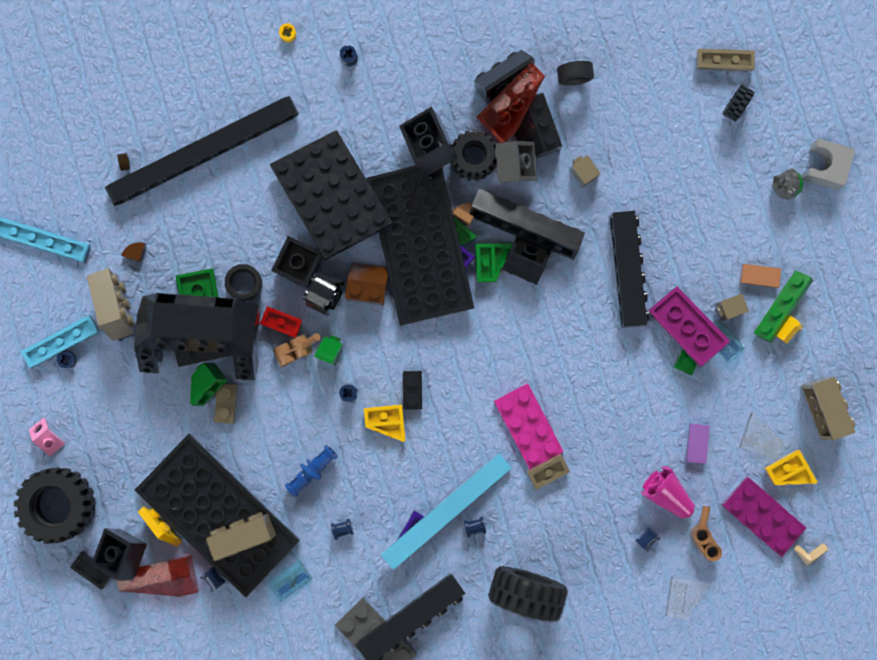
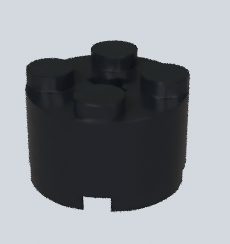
M315 272L311 280L310 290L307 289L305 291L303 300L306 301L307 307L329 316L330 313L328 311L330 309L334 310L343 292L340 290L341 285L344 286L345 283L325 272Z

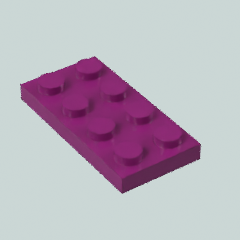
M678 286L649 309V314L700 368L730 343V340Z
M747 476L722 504L728 512L780 557L784 556L806 530V527Z

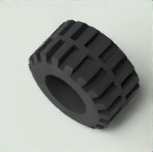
M473 129V132L467 130L465 134H459L458 138H455L453 141V147L458 158L451 162V166L454 167L455 173L458 172L461 178L466 177L469 181L471 179L479 181V178H486L495 169L497 163L495 140L492 141V136L485 135L484 131H481V133L477 132L478 129ZM470 146H477L484 151L485 160L478 165L469 164L463 158V151Z

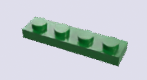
M794 271L754 331L757 337L770 343L774 341L813 282L812 277L799 271Z

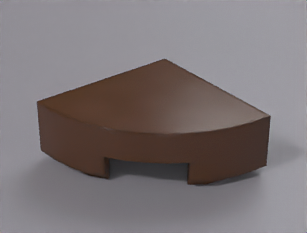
M136 242L130 244L124 249L121 256L141 262L146 243Z

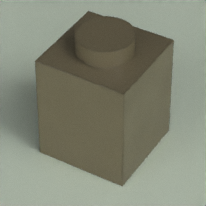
M588 155L584 158L579 156L572 161L573 165L570 170L582 188L601 174Z
M742 294L716 303L717 315L723 321L749 312Z

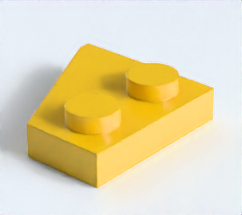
M402 404L364 408L366 428L406 442Z
M798 449L764 468L773 485L818 483L801 451Z
M142 507L138 511L158 539L176 547L183 542L153 508L150 510Z

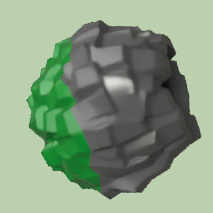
M793 168L775 175L772 182V188L777 196L786 200L797 197L802 192L804 185L802 176Z

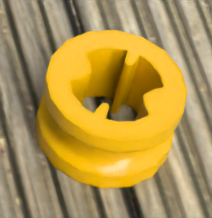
M285 23L279 28L280 38L284 42L290 43L295 40L297 33L293 25ZM286 29H288L289 31L292 30L290 32L291 36H283L285 34Z

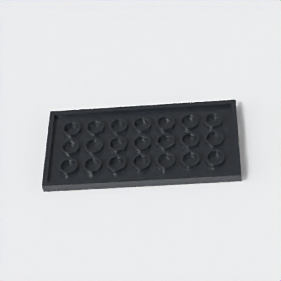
M416 165L367 177V181L393 222L392 226L380 231L379 236L400 326L475 309L443 167L426 177Z
M187 434L134 490L245 598L300 541L282 521L191 434ZM260 512L263 515H269L276 534L275 537L269 541L214 561L206 538L211 536L210 532L223 526L229 529L230 524L244 519V522H247L249 517Z

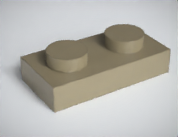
M224 384L217 391L214 422L234 424L238 385Z
M559 454L526 472L534 488L537 490L568 474L570 471L562 455Z

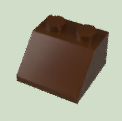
M351 263L345 299L384 306L388 282L387 267Z

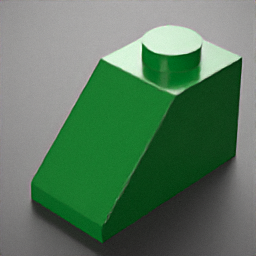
M330 335L329 338L324 337L314 357L336 365L344 344L340 343V338Z
M203 362L192 374L190 404L192 406H204L227 381L215 363Z

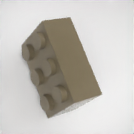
M109 268L87 275L98 326L112 341L135 334L133 328L135 320L129 312L131 304L125 296L127 288L124 282H120L118 275L113 274Z
M835 377L820 378L801 385L821 440H836L856 433L854 429L855 422L849 416L847 410L848 403L840 392L841 384Z
M260 512L249 517L247 522H244V519L230 524L229 529L223 526L210 532L211 536L206 538L212 557L216 561L269 541L276 534L269 515H263Z

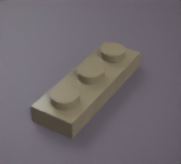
M698 49L696 69L753 71L755 69V50Z

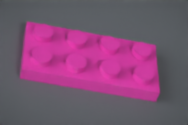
M528 383L494 401L529 469L564 452Z

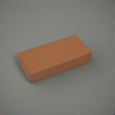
M742 264L740 283L779 288L781 269Z

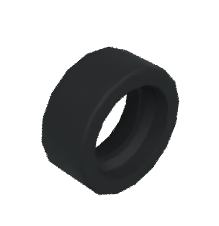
M572 61L558 66V83L571 86L590 82L594 79L593 63L591 61Z
M238 264L227 272L225 288L233 298L249 301L260 293L262 278L254 267L248 264ZM242 271L250 273L255 280L253 289L246 294L238 293L232 285L234 276Z

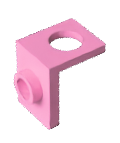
M45 418L29 429L32 442L49 456L65 445L64 441L48 428ZM40 426H42L41 430H40L39 432L35 433L36 430H37Z

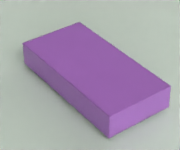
M689 423L686 462L706 464L709 425Z

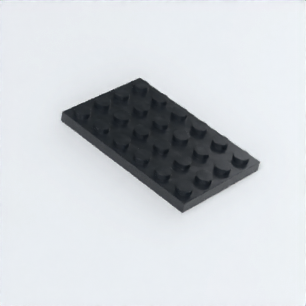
M337 130L270 164V168L325 261L393 225V222Z

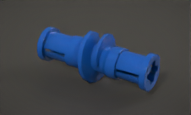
M325 445L324 450L318 456H315L312 461L306 460L307 466L301 463L300 466L303 470L290 483L285 484L288 492L294 497H298L299 492L305 486H308L313 478L316 480L322 479L320 472L333 459L338 458L336 452L330 446Z

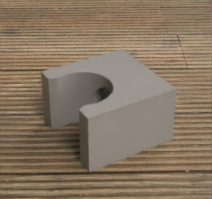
M818 138L811 143L809 150L820 154L824 158L825 168L823 171L810 168L802 174V179L838 190L846 185L855 149Z

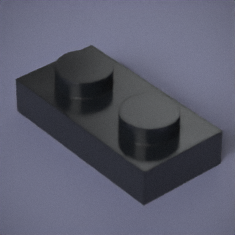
M403 371V410L422 409V371Z

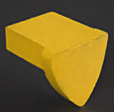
M790 316L776 337L787 344L797 331L800 332L804 327L798 320Z

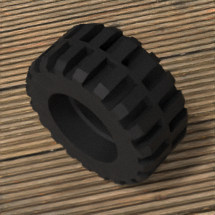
M60 467L40 470V472L30 475L29 479H25L21 484L23 487L16 492V496L19 497L18 500H14L13 505L17 507L14 516L15 518L19 517L20 522L17 523L18 526L26 529L24 534L28 537L34 536L33 540L37 542L43 541L44 544L60 543L81 534L84 531V527L90 524L91 520L89 518L94 516L95 512L92 509V505L96 504L95 498L92 499L91 497L94 491L92 488H88L87 484L89 482L87 479H82L80 477L81 474L77 471L72 472L71 469ZM50 487H59L68 495L70 500L68 517L65 521L57 524L48 521L40 509L41 496Z
M499 566L495 570L488 597L491 603L512 613L535 620L557 622L562 616L568 590L562 583L540 574L519 568Z

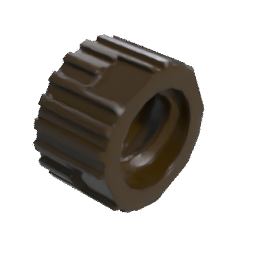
M117 154L120 170H130L128 154Z

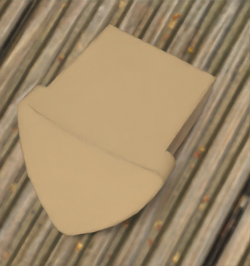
M824 543L809 554L799 545L794 548L807 566L829 550Z

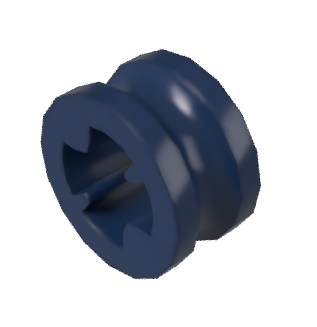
M63 351L57 356V364L62 368L69 369L76 364L77 358L72 352ZM65 355L66 357H71L68 365L67 363H63V360H65Z

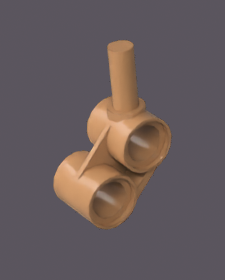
M316 333L307 338L304 334L291 340L290 344L285 343L274 348L272 351L279 366H286L296 361V359L311 354L313 352L311 345L320 340V335Z
M703 506L700 522L691 529L690 536L704 558L710 561H718L722 556V550L713 539L707 526L711 507ZM703 530L705 536L703 539L698 540L697 533ZM710 547L715 548L713 556H708L707 554Z

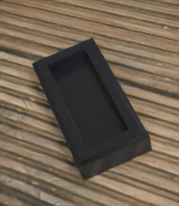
M81 551L70 568L102 590L111 577L91 565L93 557Z

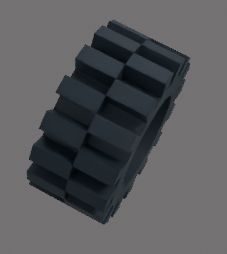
M741 84L724 109L723 115L736 122L750 103L755 92Z

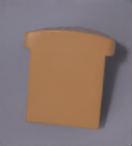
M470 202L462 204L453 210V216L466 226H470L473 216L469 214L472 206Z

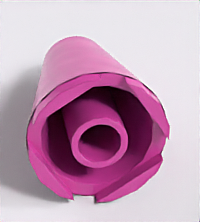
M668 466L661 467L663 469L661 472H653L643 484L645 490L644 492L641 491V494L682 519L689 518L694 513L695 505L673 470Z

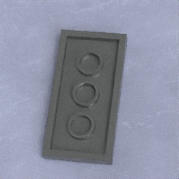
M362 597L335 626L356 647L355 643L386 620ZM402 640L398 643L400 646L392 653L387 651L383 654L384 658L382 660H411L417 652L405 640Z

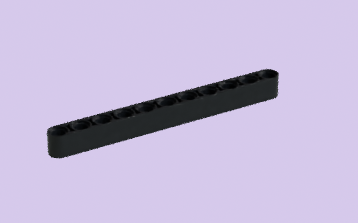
M290 96L284 97L108 184L105 190L113 206L121 205L296 118L299 112Z

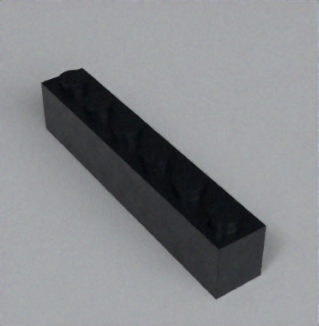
M482 189L478 190L469 212L476 220L572 260L576 257L585 232L580 231L578 228L563 224L559 220L546 217L542 213L534 212L523 205L515 204L506 198L498 197Z
M635 210L613 212L609 217L621 328L645 326L647 321L650 320L649 310H646L645 307L648 297L647 292L643 289V283H645L646 279L645 273L641 270L643 254L639 252V246H641V235L637 233L639 217L635 215Z
M450 573L358 640L355 645L365 660H382L384 658L383 654L387 651L390 653L395 651L400 646L398 643L404 639L406 641L416 635L414 631L418 628H426L432 623L431 619L436 615L440 617L448 611L447 607L452 603L456 605L463 600L462 596L466 593Z

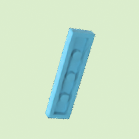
M88 315L22 350L21 353L28 367L34 368L100 333L92 316Z

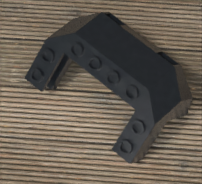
M166 293L142 296L137 313L134 342L139 372L159 373L158 361L162 362L163 350L165 349L233 354L236 379L255 381L259 363L256 336L262 308L258 304L235 298Z

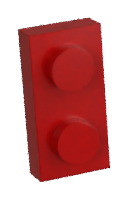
M267 306L260 324L296 338L303 320Z

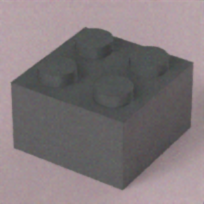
M513 141L496 144L495 157L497 159L499 183L537 180L534 142Z

